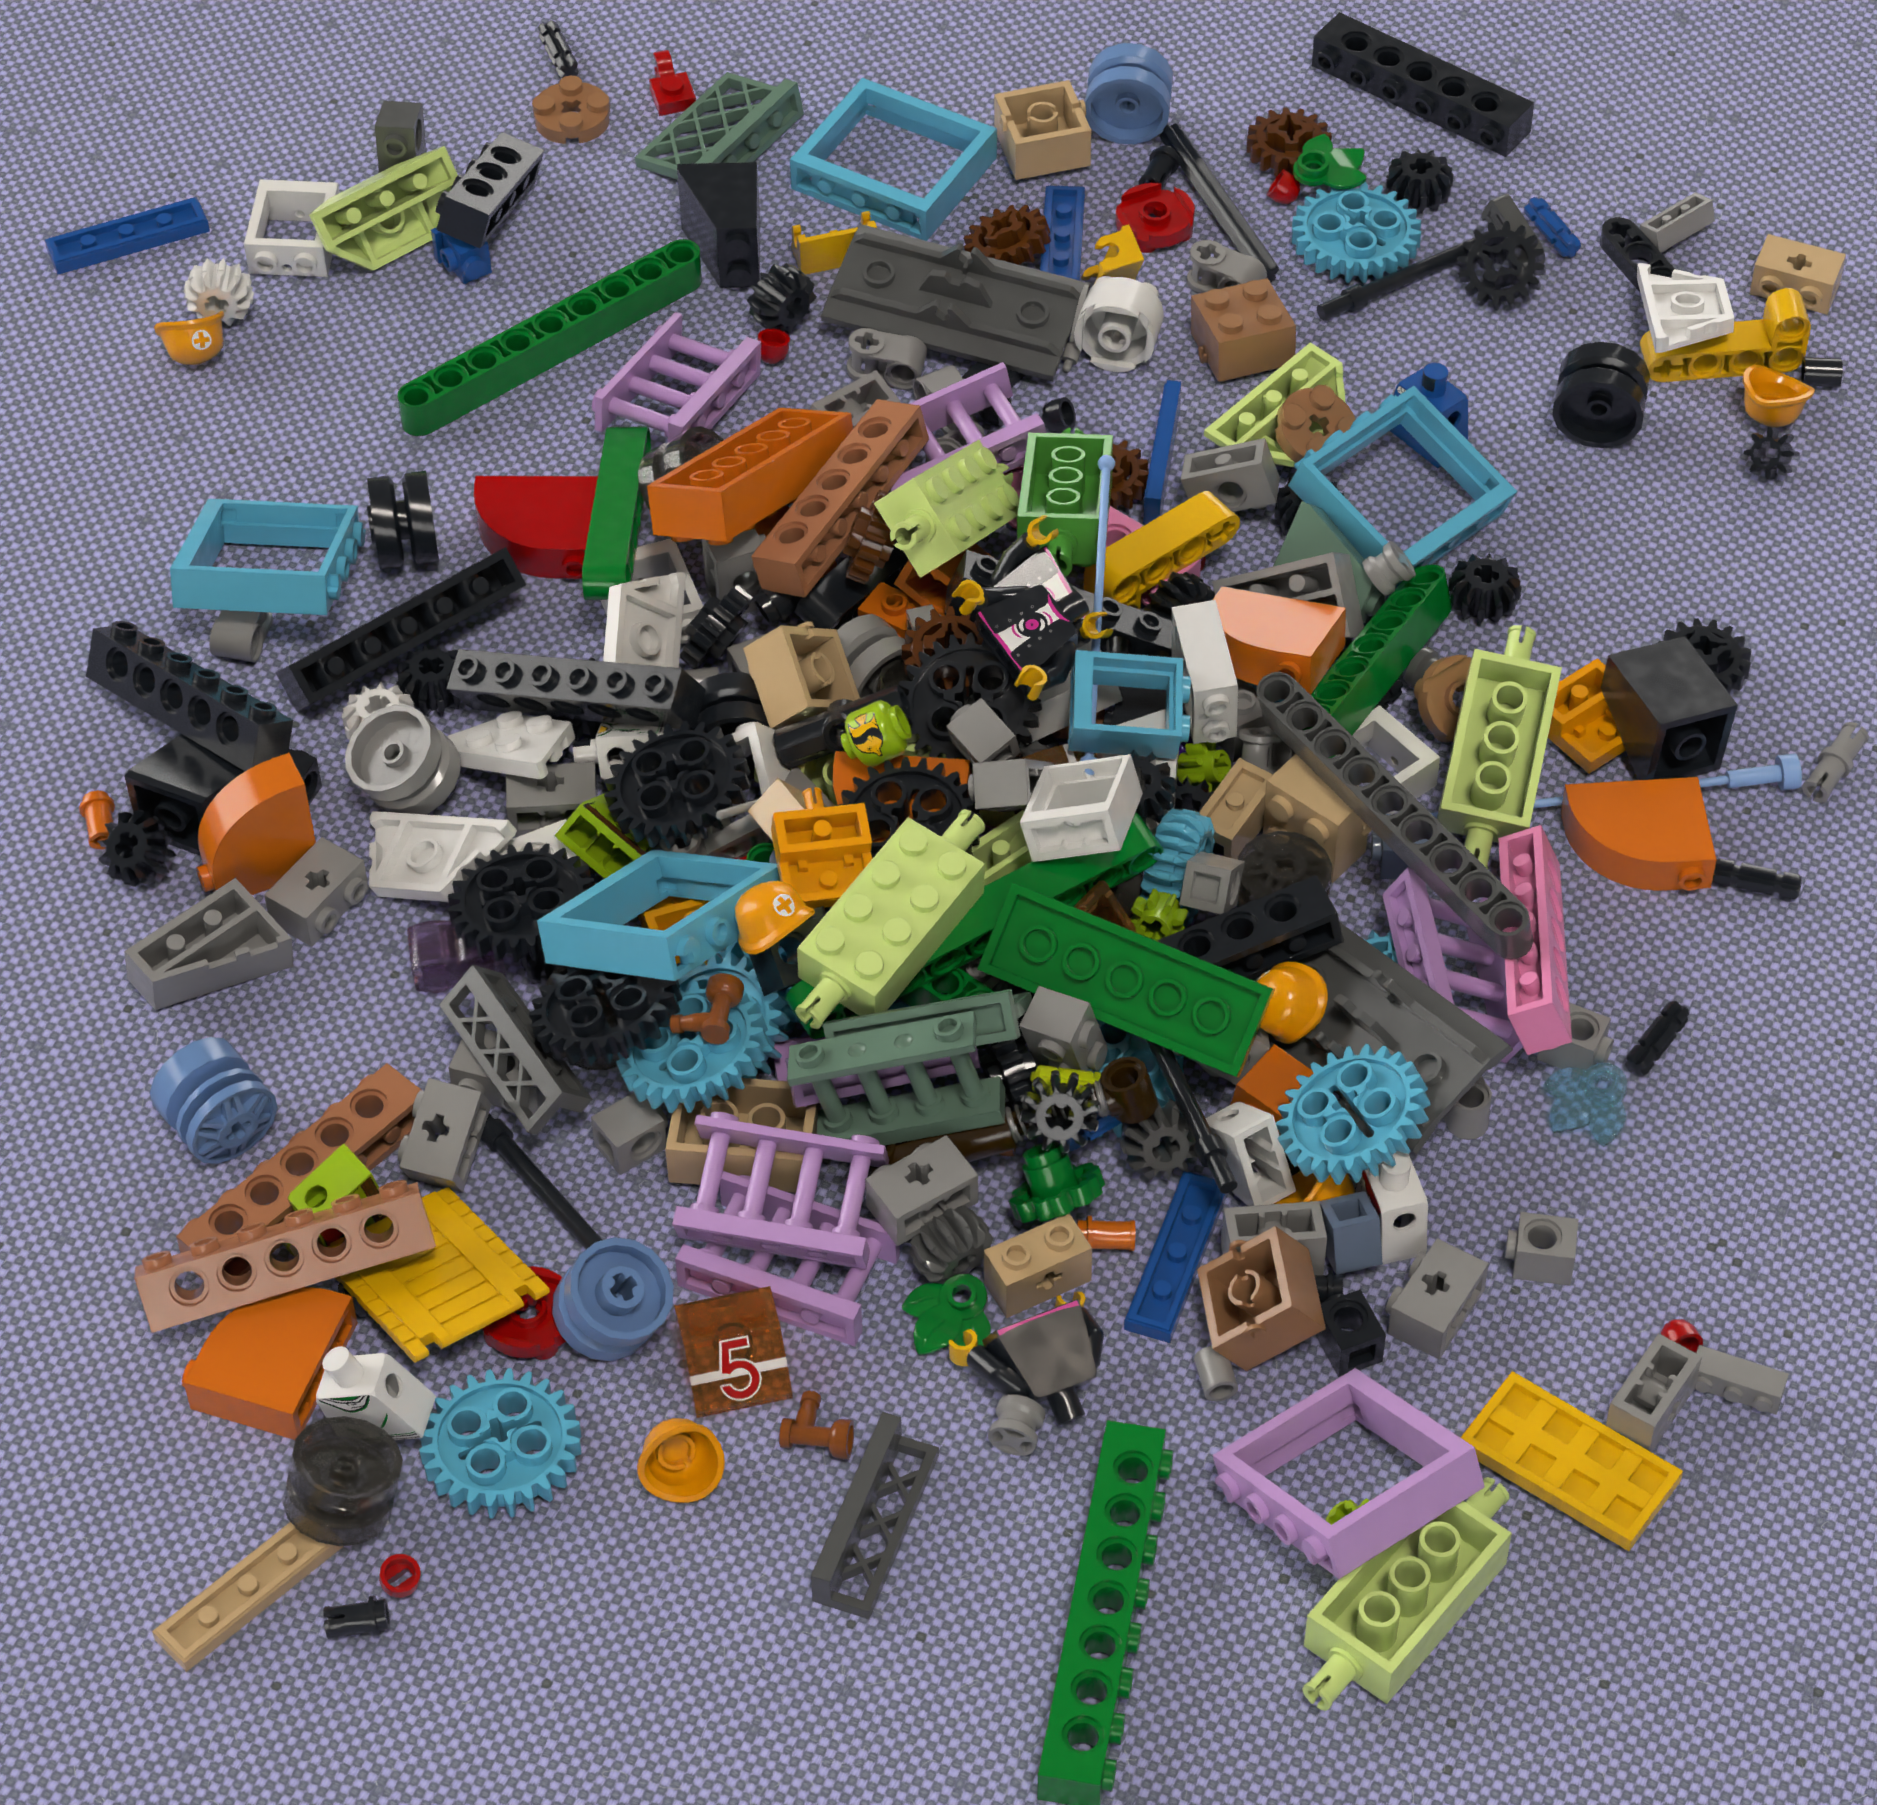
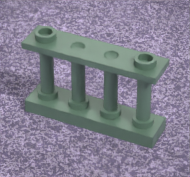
M974 1011L789 1046L787 1073L789 1086L812 1083L823 1108L818 1110V1135L851 1140L853 1135H865L877 1139L880 1142L879 1145H890L1005 1123V1087L1001 1077L997 1076L980 1080L969 1054L976 1052V1015ZM950 1057L960 1084L934 1088L923 1061ZM903 1065L914 1092L888 1097L877 1070ZM857 1074L869 1101L842 1105L831 1079Z

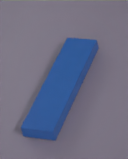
M1046 186L1044 215L1050 229L1049 236L1051 242L1044 244L1046 252L1041 254V271L1080 281L1085 187Z
M197 197L51 237L45 239V244L57 275L207 233L210 232L208 220Z
M1167 380V383L1164 384L1144 496L1143 524L1145 525L1161 516L1163 512L1180 414L1181 381Z
M1183 1171L1124 1320V1330L1171 1343L1198 1273L1197 1269L1200 1268L1228 1193L1223 1194L1219 1191L1213 1178Z

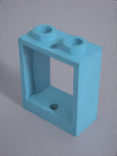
M1075 650L1074 664L1070 672L1068 751L1128 755L1135 750L1139 756L1147 757L1153 752L1157 758L1176 759L1180 743L1188 742L1190 733V715H1183V703L1189 702L1191 677L1183 676V658ZM1093 684L1166 690L1165 729L1092 724Z

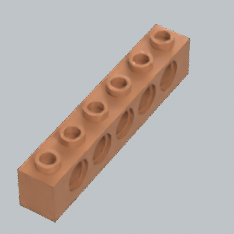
M880 399L874 402L752 554L753 566L756 570L761 589L799 597H806L843 550L851 525L861 506L870 509L871 503L874 501L879 490L888 493L928 442L929 436L919 405Z
M388 1063L374 1074L367 1075L361 1080L355 1090L340 1102L330 1105L321 1118L305 1131L296 1133L288 1145L271 1159L261 1162L248 1178L237 1187L223 1193L218 1202L203 1215L189 1221L181 1233L176 1236L180 1253L189 1251V1245L200 1239L215 1236L218 1238V1241L236 1237L238 1236L237 1230L250 1224L264 1222L265 1226L269 1227L285 1222L284 1216L294 1212L288 1201L290 1192L342 1144H345L366 1168L371 1171L399 1148L401 1140L405 1135H410L415 1120L412 1114L413 1104L421 1089ZM279 1243L276 1246H274L270 1254H272L276 1249H278L282 1245V1243ZM241 1257L230 1258L223 1265L224 1270L232 1276L244 1275L251 1267L249 1262Z
M406 1180L393 1181L379 1187V1194L362 1199H360L359 1194L343 1196L331 1202L332 1208L313 1213L312 1208L300 1209L284 1216L285 1222L266 1227L264 1222L254 1223L237 1230L238 1236L222 1241H218V1238L215 1236L207 1237L193 1242L189 1245L190 1250L171 1256L170 1251H161L146 1256L141 1260L143 1265L135 1267L134 1279L151 1333L435 1248L433 1231L418 1182L407 1185ZM376 1214H382L389 1217L392 1224L384 1233L375 1234L368 1231L364 1226L368 1218ZM330 1228L338 1229L345 1235V1239L339 1246L327 1248L317 1240L321 1232ZM279 1243H290L298 1250L295 1258L288 1262L275 1260L270 1252ZM241 1257L246 1259L251 1267L244 1275L232 1276L224 1270L223 1265L230 1258ZM192 1271L202 1277L203 1283L195 1290H184L176 1283V1278L183 1272Z

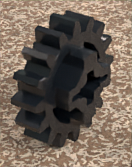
M1509 221L1504 222L1502 230H1496L1492 222L1488 223V233L1484 235L1479 230H1474L1476 242L1473 244L1464 241L1462 244L1468 256H1459L1457 259L1458 265L1465 268L1458 273L1460 282H1469L1465 287L1466 294L1471 296L1478 292V305L1483 306L1489 299L1492 300L1494 310H1499L1502 301H1507L1509 307L1514 309L1516 304L1515 298L1519 296L1528 302L1530 300L1528 289L1539 290L1541 288L1540 281L1535 276L1546 274L1545 265L1537 263L1545 259L1543 249H1534L1538 245L1537 237L1532 235L1525 239V226L1521 225L1513 232L1511 231ZM1502 242L1501 244H1497L1490 247V245L1494 243ZM1521 250L1528 257V269L1524 267V264L1518 262ZM1505 260L1508 261L1509 268L1501 267L1498 271H1495V263L1502 265ZM1476 263L1486 270L1482 276V282H1480L1475 274ZM1515 285V286L1510 287V288H1508V289H1501V288L1506 287V286Z
M737 584L722 600L716 596L711 597L684 632L691 639L684 646L679 658L693 669L700 667L711 654L717 659L721 658L727 652V648L734 643L747 627L748 622L742 618V615L749 608L750 603L753 601V596Z
M1694 618L1692 627H1688L1683 622H1678L1676 632L1668 629L1664 632L1663 641L1685 636L1729 694L1731 688L1740 691L1744 679L1749 677L1751 649L1744 648V636L1732 637L1733 627L1728 626L1720 630L1717 628V620L1713 619L1708 626H1702L1699 618Z
M1015 1039L985 1044L984 1047L988 1054L979 1058L985 1078L1000 1076L1005 1087L1006 1106L1010 1108L1011 1112L1015 1111V1104L1018 1105L1019 1109H1022L1023 1102L1021 1098L1023 1093H1036L1032 1089L1033 1082L1030 1080L1031 1072L1037 1069L1031 1052L1027 1050L1024 1041L1016 1043Z

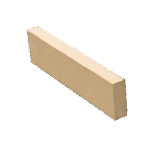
M311 1506L308 1507L154 1629L152 1633L155 1641L186 1672L189 1671L344 1547L342 1536Z

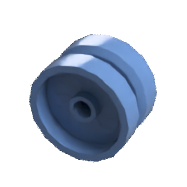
M1121 43L1110 46L1097 54L1089 67L1088 88L1085 97V117L1090 128L1102 138L1117 144L1134 145L1150 141L1162 133L1169 120L1173 85V71L1167 59L1155 49L1133 43Z
M613 1237L592 1244L577 1257L573 1265L565 1272L553 1294L552 1314L560 1335L572 1349L590 1359L615 1361L634 1354L662 1326L673 1306L674 1285L667 1266L652 1249L636 1240Z

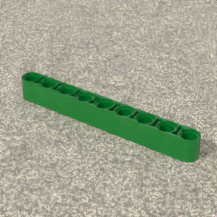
M687 239L672 241L406 383L398 391V404L403 430L412 436L431 434L692 293L702 283L699 246Z
M1135 812L1120 851L1030 862L985 885L982 896L897 999L984 954L1012 882L1076 907L1152 867L1157 862V860L1153 859V855L1157 852L1161 855L1164 851L1162 845L1139 814ZM801 980L789 990L785 1000L810 1038L825 1037L823 1025L819 1029L811 1028L810 1023L814 1020L812 1017L805 1024L796 1014V1007L815 988ZM839 1003L823 1024L826 1021L859 1015Z

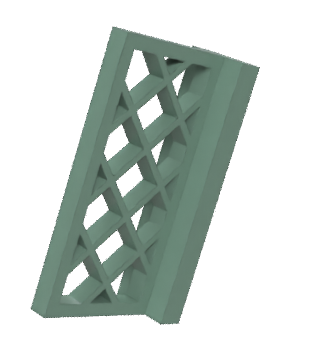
M726 72L634 157L636 166L678 180L677 164L754 162L804 115L798 83L784 79L776 87ZM730 87L741 90L740 92L723 95ZM763 99L760 103L751 105L750 101ZM742 103L747 104L744 107L724 111V107ZM720 109L718 113L699 117L703 112ZM740 120L736 125L728 126L729 122ZM720 124L724 125L723 128L701 132L703 128ZM697 130V134L677 138L681 133ZM717 142L714 146L705 148L704 144ZM699 145L701 147L699 150L678 154V150ZM674 152L673 156L660 159L655 158L660 154Z
M1008 989L826 1021L823 1024L825 1039L974 1011L976 1015V1046L1018 1039L1020 1031L1017 1019L1027 1011L1032 1001L1031 992L1012 995V990Z

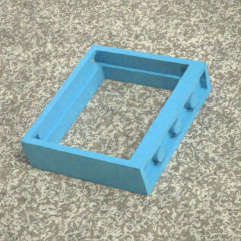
M861 78L791 157V189L860 216L861 212L870 211V220L927 241L996 160L997 128ZM866 114L964 151L924 198L825 161Z
M1412 386L1398 397L1392 394L1389 395L1374 413L1371 414L1369 411L1362 413L1345 433L1341 430L1334 432L1317 452L1313 449L1308 450L1305 456L1294 464L1297 470L1288 486L1304 502L1323 509L1364 559L1369 556L1376 557L1382 553L1383 546L1388 541L1324 475L1401 424L1475 500V502L1404 551L1415 569L1423 565H1432L1500 517L1517 493V490L1415 386ZM1400 581L1398 584H1396L1395 589L1398 587V585H1399L1402 581Z
M208 499L170 567L173 608L327 615L333 601L340 599L341 584L348 581L350 565L356 564L358 547H363L365 543L366 529H363V522H359L358 506ZM224 543L329 548L318 572L212 567Z
M652 849L537 920L545 962L548 964L676 981L738 940L739 930L735 917L737 901L744 892L755 885L767 881H780L777 864ZM668 896L710 901L664 931L624 925ZM675 956L680 957L681 964L679 966L676 964Z

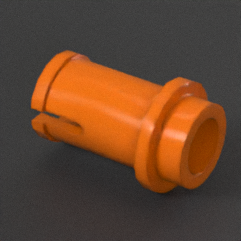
M91 791L82 798L79 806L80 814L86 819L89 845L94 849H106L100 846L97 841L103 838L108 839L109 832L105 824L113 823L114 800L104 791Z
M1087 1216L1086 1220H1077L1078 1227L1092 1249L1135 1250V1220L1095 1221L1092 1220V1216Z

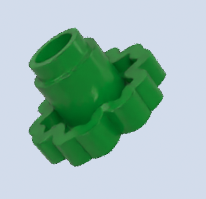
M1053 1141L1048 1151L1041 1148L1042 1143L1028 1149L1023 1154L1025 1164L1022 1167L1027 1181L1011 1192L1013 1197L1008 1201L1015 1220H1020L1022 1223L1035 1219L1047 1221L1067 1215L1076 1207L1088 1205L1103 1193L1102 1187L1105 1185V1181L1099 1166L1093 1163H1085L1076 1167L1071 1163L1068 1153L1061 1152L1060 1144L1057 1141Z

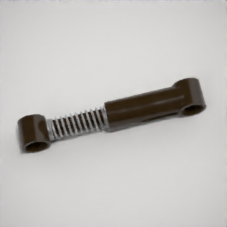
M1129 1056L1111 1061L1103 1069L1099 1081L1095 1080L1092 1084L1094 1093L1088 1099L1101 1103L1099 1116L1104 1118V1116L1111 1115L1120 1122L1127 1124L1139 1123L1148 1119L1158 1107V1098L1144 1062L1136 1057ZM1023 1103V1108L1019 1109L1018 1105L1015 1104V1111L1011 1112L1010 1108L1005 1104V1123L885 1145L889 1158L888 1164L892 1165L912 1154L920 1145L933 1143L946 1135L968 1163L1018 1148V1141H1023L1028 1128L1033 1124L1020 1122L1019 1119L1020 1111L1030 1107ZM1053 1104L1051 1117L1054 1118L1060 1114L1064 1119H1067L1069 1106L1067 1105L1060 1109L1056 1104ZM1097 1114L1091 1115L1095 1119L1097 1118ZM870 1166L868 1177L879 1167Z

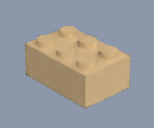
M741 1078L745 1086L743 1090L733 1086L727 1089L729 1099L726 1101L718 1095L713 1096L711 1108L707 1109L701 1100L695 1102L692 1112L688 1113L684 1103H679L671 1115L665 1148L669 1182L696 1185L701 1183L710 1139L700 1138L695 1126L696 1115L710 1117L712 1112H725L738 1117L739 1122L817 1134L818 1110H821V1103L796 1108L793 1105L788 1081ZM729 1143L723 1171L738 1176H751L757 1147ZM776 1151L768 1186L785 1192L796 1193L804 1155Z

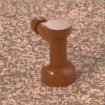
M727 973L715 974L707 981L705 994L708 1001L712 1004L710 1012L693 1013L686 1016L682 1014L671 1015L670 1029L673 1034L684 1033V1031L701 1032L702 1038L711 1044H723L729 1039L730 1026L727 1022L730 1009L736 1007L741 1002L744 994V984L736 976Z
M815 1391L803 1392L800 1401L801 1407L797 1413L796 1420L783 1418L779 1434L780 1447L791 1449L793 1444L828 1447L833 1457L849 1460L854 1443V1421L838 1419L832 1424L831 1428L814 1426L821 1396Z

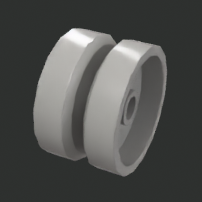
M873 614L858 616L837 630L860 698L899 685L900 681H912L904 672L905 660H902V645L905 644V639L899 637L896 630L881 617Z
M407 705L388 706L377 710L364 719L351 735L345 752L346 771L352 782L386 812L429 814L444 803L455 788L460 774V754L454 743L442 731L438 730L423 713Z

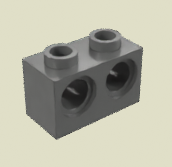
M383 101L375 123L379 173L396 164L427 153L422 103Z

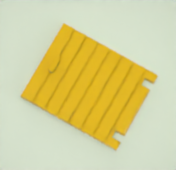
M449 1187L422 1197L433 1231L435 1248L335 1277L414 1363L430 1356L429 1350L425 1347L430 1343L435 1342L439 1348L443 1349L524 1307L521 1296L528 1293L534 1300H538L550 1293L549 1287ZM386 1217L366 1227V1229L375 1234L384 1233L390 1228L392 1221L389 1217ZM345 1236L330 1243V1246L327 1248L339 1246L344 1241Z

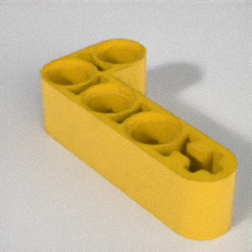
M1784 288L1773 292L1767 298L1763 319L1734 321L1733 333L1663 353H1655L1649 330L1641 337L1640 348L1649 370L1650 378L1656 382L1743 376L1745 370L1751 365H1761L1781 373H1786L1797 369L1802 364L1803 357L1806 355L1811 324L1802 295L1793 288Z
M1210 491L1198 493L1106 547L1103 597H1109L1125 605L1140 609L1141 594L1157 585L1159 580L1169 578L1172 572H1179L1230 541L1239 529L1240 518ZM1096 564L1085 567L1084 590L1091 593L1095 592Z

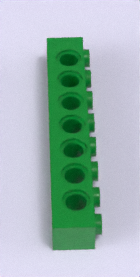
M1110 1420L1106 1422L1040 1760L1037 1800L1066 1805H1100L1103 1790L1113 1791L1117 1760L1109 1759L1111 1744L1121 1745L1126 1714L1117 1713L1120 1698L1129 1699L1131 1694L1134 1668L1126 1667L1128 1653L1138 1654L1142 1623H1136L1134 1619L1136 1608L1146 1610L1150 1579L1142 1578L1144 1565L1154 1566L1158 1536L1151 1535L1150 1532L1152 1521L1162 1522L1166 1493L1158 1491L1160 1479H1170L1174 1450L1165 1449L1166 1429ZM1133 1478L1138 1479L1141 1482L1128 1483L1124 1480ZM1120 1521H1128L1133 1523V1525L1120 1526L1116 1523ZM1112 1564H1120L1125 1566L1126 1568L1121 1570H1113L1108 1568L1107 1566ZM1102 1608H1113L1118 1612L1114 1614H1104L1098 1610ZM1095 1652H1103L1108 1654L1110 1657L1105 1659H1096L1091 1657L1090 1654ZM1087 1697H1095L1102 1702L1089 1705L1081 1700ZM1077 1743H1087L1093 1746V1748L1087 1751H1079L1072 1746Z

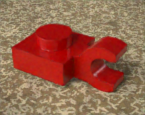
M669 50L654 52L653 56L657 67H654L656 78L649 79V86L659 116L685 111L696 101L687 72L675 74Z

